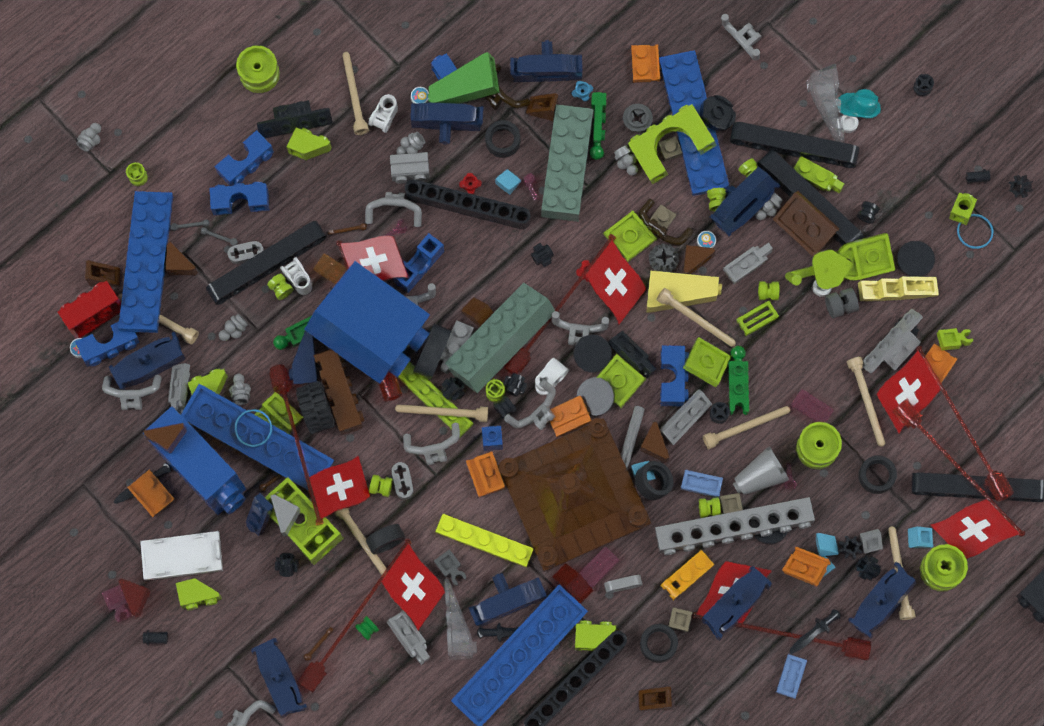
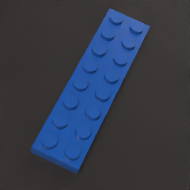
M695 50L659 57V64L672 116L678 113L681 107L693 104L701 118V104L707 96ZM706 124L705 126L717 146L700 155L689 136L682 132H677L692 196L706 194L708 190L713 188H726L729 186L716 131L710 129Z
M135 191L118 326L119 331L158 333L173 204L172 192Z
M201 384L197 386L181 414L187 422L282 476L289 477L291 481L310 492L312 490L309 477L331 467L335 461L273 425L271 436L264 444L256 447L243 444L235 434V423L237 418L247 410ZM248 412L237 423L238 436L247 444L256 445L262 443L270 433V423Z
M559 584L452 698L451 702L476 726H482L588 611Z

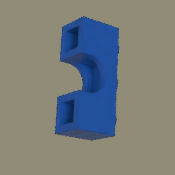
M257 130L243 142L245 149L249 152L246 159L236 161L228 154L214 166L217 173L229 186L242 183L244 177L249 173L255 172L259 164L271 158L274 152L272 145Z
M253 182L249 185L236 183L233 186L216 185L210 188V205L213 215L232 214V205L238 199L247 200L251 212L270 211L269 193L266 183Z
M428 233L417 246V251L412 259L407 263L404 261L409 278H393V282L409 293L444 253V245Z
M119 322L110 325L113 331V338L110 342L101 344L91 334L75 341L86 366H96L103 359L116 357L119 352L125 349L131 350L135 348L136 344L139 343L136 333L119 331Z
M662 345L661 369L673 371L676 379L670 383H661L660 406L682 407L685 401H688V389H685V382H688V371H685L683 367L689 353L685 352V346Z

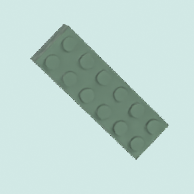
M556 104L541 217L579 222L593 109Z
M523 282L445 362L446 366L453 376L462 380L465 385L478 393L552 317V313L555 311L548 298Z

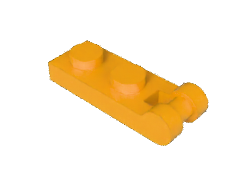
M700 550L660 586L671 594L672 600H675L710 570L714 563ZM675 581L680 585L678 589L672 585Z

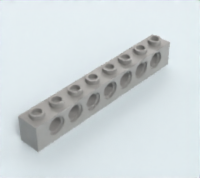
M810 497L655 527V533L660 554L672 555L676 553V550L681 549L684 552L695 550L697 546L703 545V548L712 547L717 542L729 544L738 538L749 540L753 538V535L769 536L772 535V531L780 530V533L791 531V528L799 527V529L809 528L814 523L815 518ZM795 512L798 519L790 520L787 514ZM776 516L779 522L771 524L768 521V517ZM755 519L760 525L757 528H752L749 525V521ZM732 523H737L740 526V530L734 532L729 526ZM718 527L721 530V534L713 535L710 529ZM693 531H699L702 534V537L700 539H694L692 538L691 533ZM678 534L682 536L683 540L680 543H675L672 541V536Z

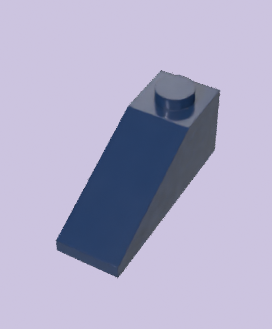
M307 331L304 332L292 363V369H289L290 380H293L294 384L318 381L317 364L314 355H316L314 336Z

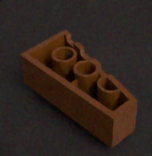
M333 350L314 355L341 436L362 429V422L365 420L362 411L357 412L355 405L359 403L356 394H351L349 387L353 385L350 376H345L343 370L347 369L344 359H339L338 354Z

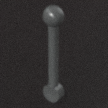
M205 219L203 222L181 225L172 223L170 228L172 231H177L179 228L202 225L207 227L210 222Z
M207 228L201 229V234L203 235L208 234L221 240L227 241L232 246L238 244V241L235 238L229 239L219 234L210 232Z

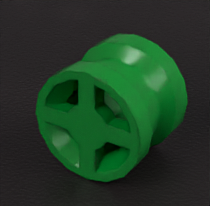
M367 616L363 618L361 624L355 625V628L367 641L371 639L373 633L379 631L378 627Z

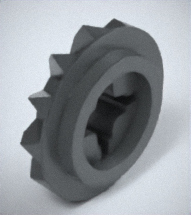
M632 104L624 111L623 121L625 127L629 128L631 132L636 131L640 133L647 130L652 124V112L643 104ZM634 115L637 117L642 116L641 122H634Z
M662 243L661 245H656L650 251L649 263L655 271L671 272L677 267L679 255L677 249H674L671 245ZM663 252L666 255V257H669L666 260L665 265L663 260L658 258L662 256Z

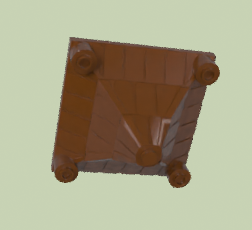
M604 418L593 419L588 426L521 456L505 458L498 465L544 572L652 524Z

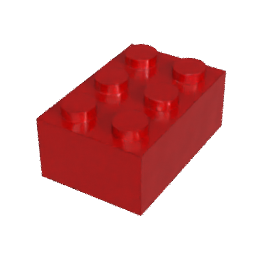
M105 281L104 283L96 284L88 293L80 294L72 303L64 304L60 308L61 310L57 312L69 331L77 339L82 338L120 314L121 302L109 283Z

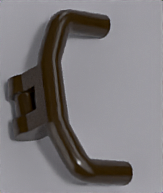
M495 64V65H496V72H497V71H500V70H501L500 64ZM500 87V93L484 97L485 100L490 102V106L493 109H497L502 101L517 109L528 106L531 103L528 98L520 101L512 99Z
M649 198L639 211L640 219L653 234L664 242L678 246L683 245L692 235L693 230L688 227L679 238L667 235L668 229L665 226L659 225L658 221L654 218L650 221L646 214L655 204Z

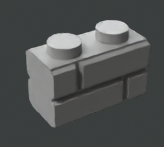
M427 152L390 155L392 181L402 184L406 183L407 180L413 179L423 182L430 178Z

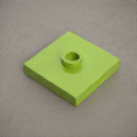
M631 211L604 232V236L609 242L613 240L622 257L627 262L657 240L655 235L634 211Z
M698 337L683 369L717 387L731 356Z
M617 354L596 377L608 381L613 386L615 391L614 403L620 408L625 405L646 380L645 377Z

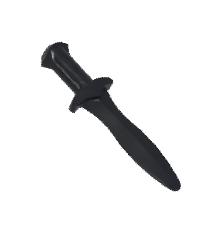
M164 463L153 474L158 479L166 473H171V466ZM127 488L115 498L114 503H121L134 495Z
M832 609L831 614L824 620L816 618V625L813 629L800 637L789 652L793 654L803 649L822 632L829 634L828 626L841 618L839 611Z
M498 623L495 629L479 627L477 636L480 639L482 637L497 636V640L501 642V638L511 636L519 627L505 628L500 626L501 623Z

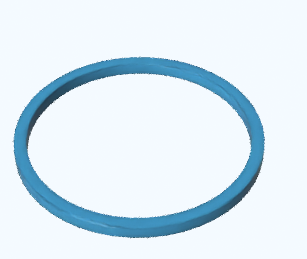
M971 214V217H980L990 225V240L986 244L977 247L966 244L959 234V227L961 224L960 222L957 227V235L959 240L965 246L972 249H980L987 246L992 240L994 233L993 226L990 223V221L984 216L978 214Z
M252 409L243 412L235 423L237 438L247 446L256 447L264 444L272 433L270 418L260 410ZM252 411L262 413L270 423L268 437L262 443L256 445L243 442L237 433L239 419L244 414Z

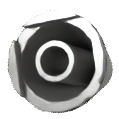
M769 446L734 478L736 482L733 485L738 493L742 492L746 495L787 482L789 478Z

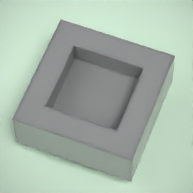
M879 529L860 534V540L863 543L861 548L864 554L883 549Z

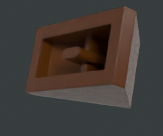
M558 94L531 96V103L527 107L526 114L554 121L556 104L558 105Z
M169 242L167 244L166 271L168 275L196 276L198 272L195 266Z
M686 245L683 274H692L714 257L715 249Z
M87 260L85 279L90 287L105 281L109 283L110 287L120 286V267Z
M474 297L461 310L479 328L494 313L488 304Z
M654 422L640 451L666 463L669 462L670 457L658 424Z
M184 423L144 430V435L148 440L171 454L187 432V428Z
M671 687L639 690L640 711L670 710L672 708Z

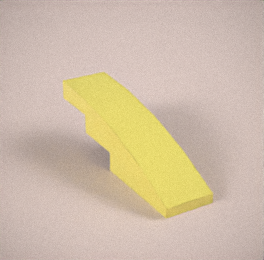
M902 276L899 279L858 282L860 301L905 300L939 295L936 277Z

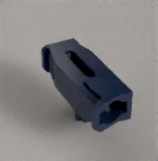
M549 40L541 42L542 55H526L519 58L510 57L511 75L514 78V82L582 80V55L553 54L552 41L549 42Z
M412 103L411 126L412 128L440 130L439 143L447 145L450 144L451 130L480 131V127L483 124L484 106L474 107L468 104Z
M757 167L737 188L732 185L725 188L727 197L710 218L729 237L732 232L743 226L770 200L775 190L774 187L779 188L781 185L760 167Z
M175 332L171 333L173 336L172 340L169 337L158 339L126 356L116 366H109L121 390L141 384L186 360Z
M897 561L894 563V566L898 569V572L894 568L888 571L863 600L855 618L850 617L848 620L850 624L869 639L873 637L871 633L885 623L916 584V580L909 576Z
M751 566L748 571L749 573L738 579L702 617V622L710 628L715 638L719 641L723 637L722 634L731 630L757 603L765 588L769 590L772 586V583L754 566Z
M501 573L492 577L499 594L469 607L476 626L483 627L546 599V593L539 577L509 589L505 577Z
M273 638L252 648L251 651L257 657L260 672L280 716L284 718L291 713L305 711L308 707L306 704H297V702L303 704L300 688L284 654L276 646L279 644L278 640Z

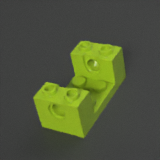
M289 477L265 497L273 505L270 495L275 494L300 508L301 512L299 514L305 516V521L302 524L294 522L288 536L313 565L319 562L343 540L341 533L326 517L322 520L319 519L316 506ZM273 506L270 518L273 520L274 523L278 524V520Z

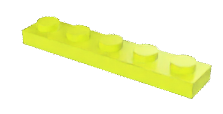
M442 514L435 531L437 534L526 568L534 548Z

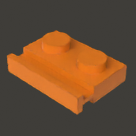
M631 45L633 83L660 82L658 45Z
M934 344L925 356L924 361L939 386L957 361V358L952 357L948 352L941 350L939 346Z
M582 396L575 397L550 409L555 415V418L550 423L556 437L565 435L592 421Z
M493 452L466 460L479 498L505 489Z
M150 469L127 487L152 517L174 500Z
M795 547V552L791 554L782 571L784 574L817 587L827 571V566L831 562L827 558Z

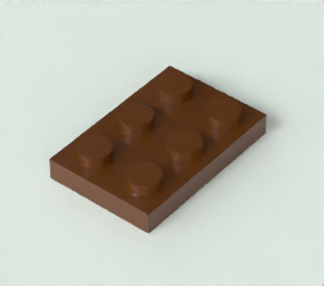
M799 191L792 195L773 218L781 228L813 257L825 247L839 230L832 221Z

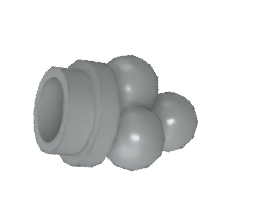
M93 123L90 128L81 132L76 143L80 149L88 152L100 143V137L97 135L101 131L100 124Z
M419 132L411 133L408 137L401 139V146L397 148L396 152L397 154L417 153L418 150L423 148L425 140Z
M625 145L614 152L616 155L615 159L618 161L617 166L619 169L624 170L627 168V173L633 176L638 172L637 166L634 165L637 158L634 154H630L633 151Z
M773 193L770 200L755 214V217L758 220H764L766 214L768 216L776 215L777 209L781 207L780 204L783 202L782 199Z
M240 314L233 315L231 320L225 322V330L219 332L220 340L227 341L230 335L235 339L241 337L248 323Z
M242 374L234 375V385L229 388L231 399L236 405L247 404L250 398L251 388L248 384L244 383L245 378Z

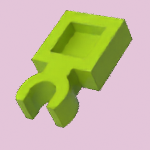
M957 328L938 330L937 337L941 350L960 349L961 345H971L973 339L965 338V336H969L971 331L965 329L958 333Z

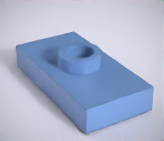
M685 470L681 490L719 497L723 478Z
M790 654L787 655L776 693L793 699L796 698L807 660Z

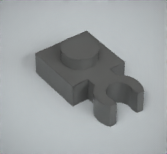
M450 549L434 560V563L445 577L452 576V583L455 586H458L455 580L457 576H462L464 580L467 579L464 572L458 571L461 564Z

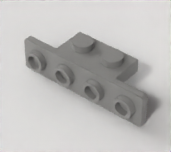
M913 309L906 313L899 323L890 330L887 336L877 344L874 350L864 358V365L862 367L869 373H872L885 361L893 370H896L921 343L910 331L920 322L923 316Z

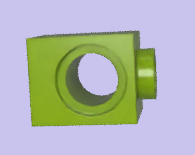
M959 193L949 219L967 225L977 199L968 193ZM965 205L968 209L962 210L959 206Z

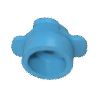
M578 81L575 90L572 91V96L588 101L589 94L593 91V86L586 82Z

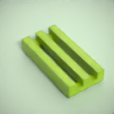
M767 301L737 318L736 321L744 331V334L748 336L779 318V315L770 301ZM767 307L769 308L766 312L744 324V320ZM771 313L773 314V315L770 316L769 318H767V319H765L764 321L758 323L757 325L751 327L750 329L747 328V327H749L750 325H752V324L756 323L757 321L761 320L762 318L768 316L769 314H771Z

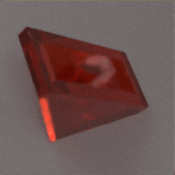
M566 563L552 576L580 604L594 591L582 575Z
M119 579V584L132 616L137 619L141 616L151 591L138 584Z

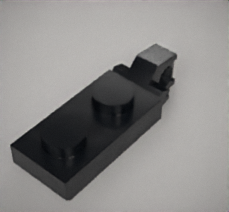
M624 331L619 332L610 339L609 345L636 371L640 372L647 379L655 372L656 368L650 363L649 355Z

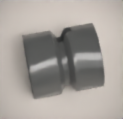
M852 288L841 290L840 294L835 292L825 295L826 307L832 319L843 316L844 312L850 314L859 311L858 300Z

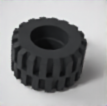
M317 381L297 388V400L309 432L314 434L334 427V416L322 383Z

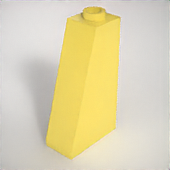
M650 271L646 312L651 313L674 309L671 305L661 304L656 300L663 288L671 291L673 298L684 306L716 301L717 295H721L722 284H718L719 277Z

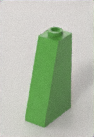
M488 52L484 53L430 85L428 93L429 103L460 104L500 93L494 57Z

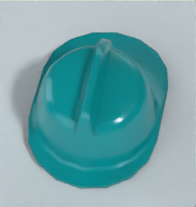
M861 89L856 93H845L836 102L839 112L851 117L874 118L881 110L878 96L868 89Z

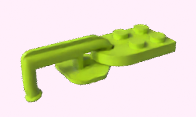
M887 233L849 242L844 244L837 253L833 250L818 252L812 259L813 266L787 272L785 278L797 286L800 285L802 278L815 275L816 283L820 288L830 289L839 286L844 278L860 280L895 271L889 236Z

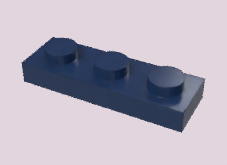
M261 493L254 497L245 522L248 529L253 533L255 532L258 536L264 533L273 510V505Z

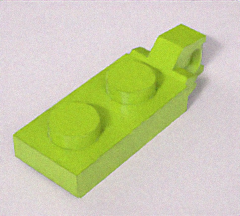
M802 156L794 167L808 183L823 191H830L832 189L840 193L844 186V183L837 179L838 176Z

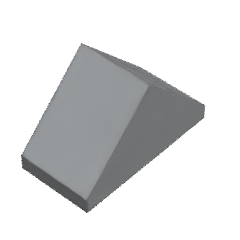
M275 494L270 495L280 531L283 536H287L301 510L298 506Z

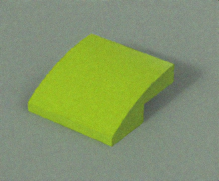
M276 392L259 409L270 418L273 426L288 434L303 419ZM256 412L254 414L269 423L267 417L262 413Z

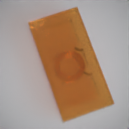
M324 253L313 270L336 285L348 268Z

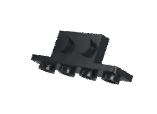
M307 100L274 107L275 119L257 122V128L264 138L293 133L296 128L302 130V128L312 129L331 125L333 121L330 108L311 111L310 102Z

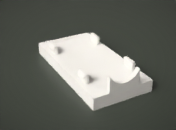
M219 531L140 541L143 578L145 581L223 571Z

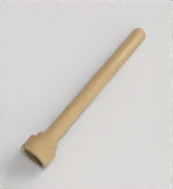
M344 52L343 61L356 120L353 125L355 135H364L369 132L368 123L362 117L350 54Z
M663 288L656 299L658 302L671 305L729 346L733 347L736 345L734 339L674 299L671 291Z
M122 294L118 295L120 301H122ZM162 315L159 317V323L182 335L185 342L192 345L196 341L199 331L193 328L185 329Z
M862 357L850 359L847 361L848 367L855 373L877 444L883 447L885 440L862 373V365H864Z
M397 405L395 407V410L401 413L476 418L479 422H487L488 407L476 408V410Z
M788 406L782 407L718 434L707 433L703 435V441L708 450L712 449L721 440L788 414L790 408Z
M349 508L335 512L336 517L345 521L384 578L388 570L378 555L371 553L366 543V538L349 515Z
M891 526L888 529L893 561L894 563L897 561L902 566L896 528ZM907 594L901 602L900 620L916 618L915 610L909 605Z

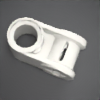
M388 94L380 99L369 119V126L374 125L382 129L384 133L389 130L392 120L398 111L394 96ZM387 103L393 104L391 108L384 107Z
M295 257L293 258L294 261L286 266H281L280 269L299 294L306 295L311 292L312 283L302 264ZM307 281L305 286H298L300 282Z
M552 358L535 379L537 393L547 395L548 392L540 386V382L546 380L555 387L564 379L569 369L557 359Z

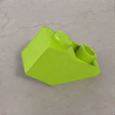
M296 128L287 145L289 154L303 160L327 153L332 148L328 138L322 135H313L311 131L302 128V130Z
M215 369L210 371L209 375L203 377L201 375L196 376L187 383L192 395L199 384L220 394L228 376L224 369Z
M195 578L176 583L180 606L183 609L186 608L187 611L197 609L198 605L206 604V606L215 605L218 603V600H222L221 595L217 591Z
M580 621V624H576L575 650L594 651L616 630V625H612V622H600V625L592 624V621Z

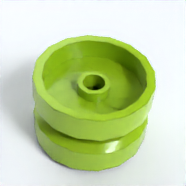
M251 46L240 53L237 58L236 68L241 83L247 90L253 93H264L276 86L279 81L280 71L275 55L270 49L264 46Z
M815 422L809 424L803 429L797 441L796 452L798 458L809 468H827L835 461L841 451L842 440L840 433L828 423Z
M949 544L938 545L932 548L920 564L921 578L928 587L936 591H949L955 588L966 577L968 570L967 559L963 552Z

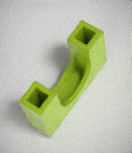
M693 104L681 107L675 115L666 116L662 120L663 122L657 126L656 124L647 128V132L642 135H635L630 139L628 145L652 185L668 176L657 155L658 142L664 135L670 132L686 134L690 137L700 155L717 146Z

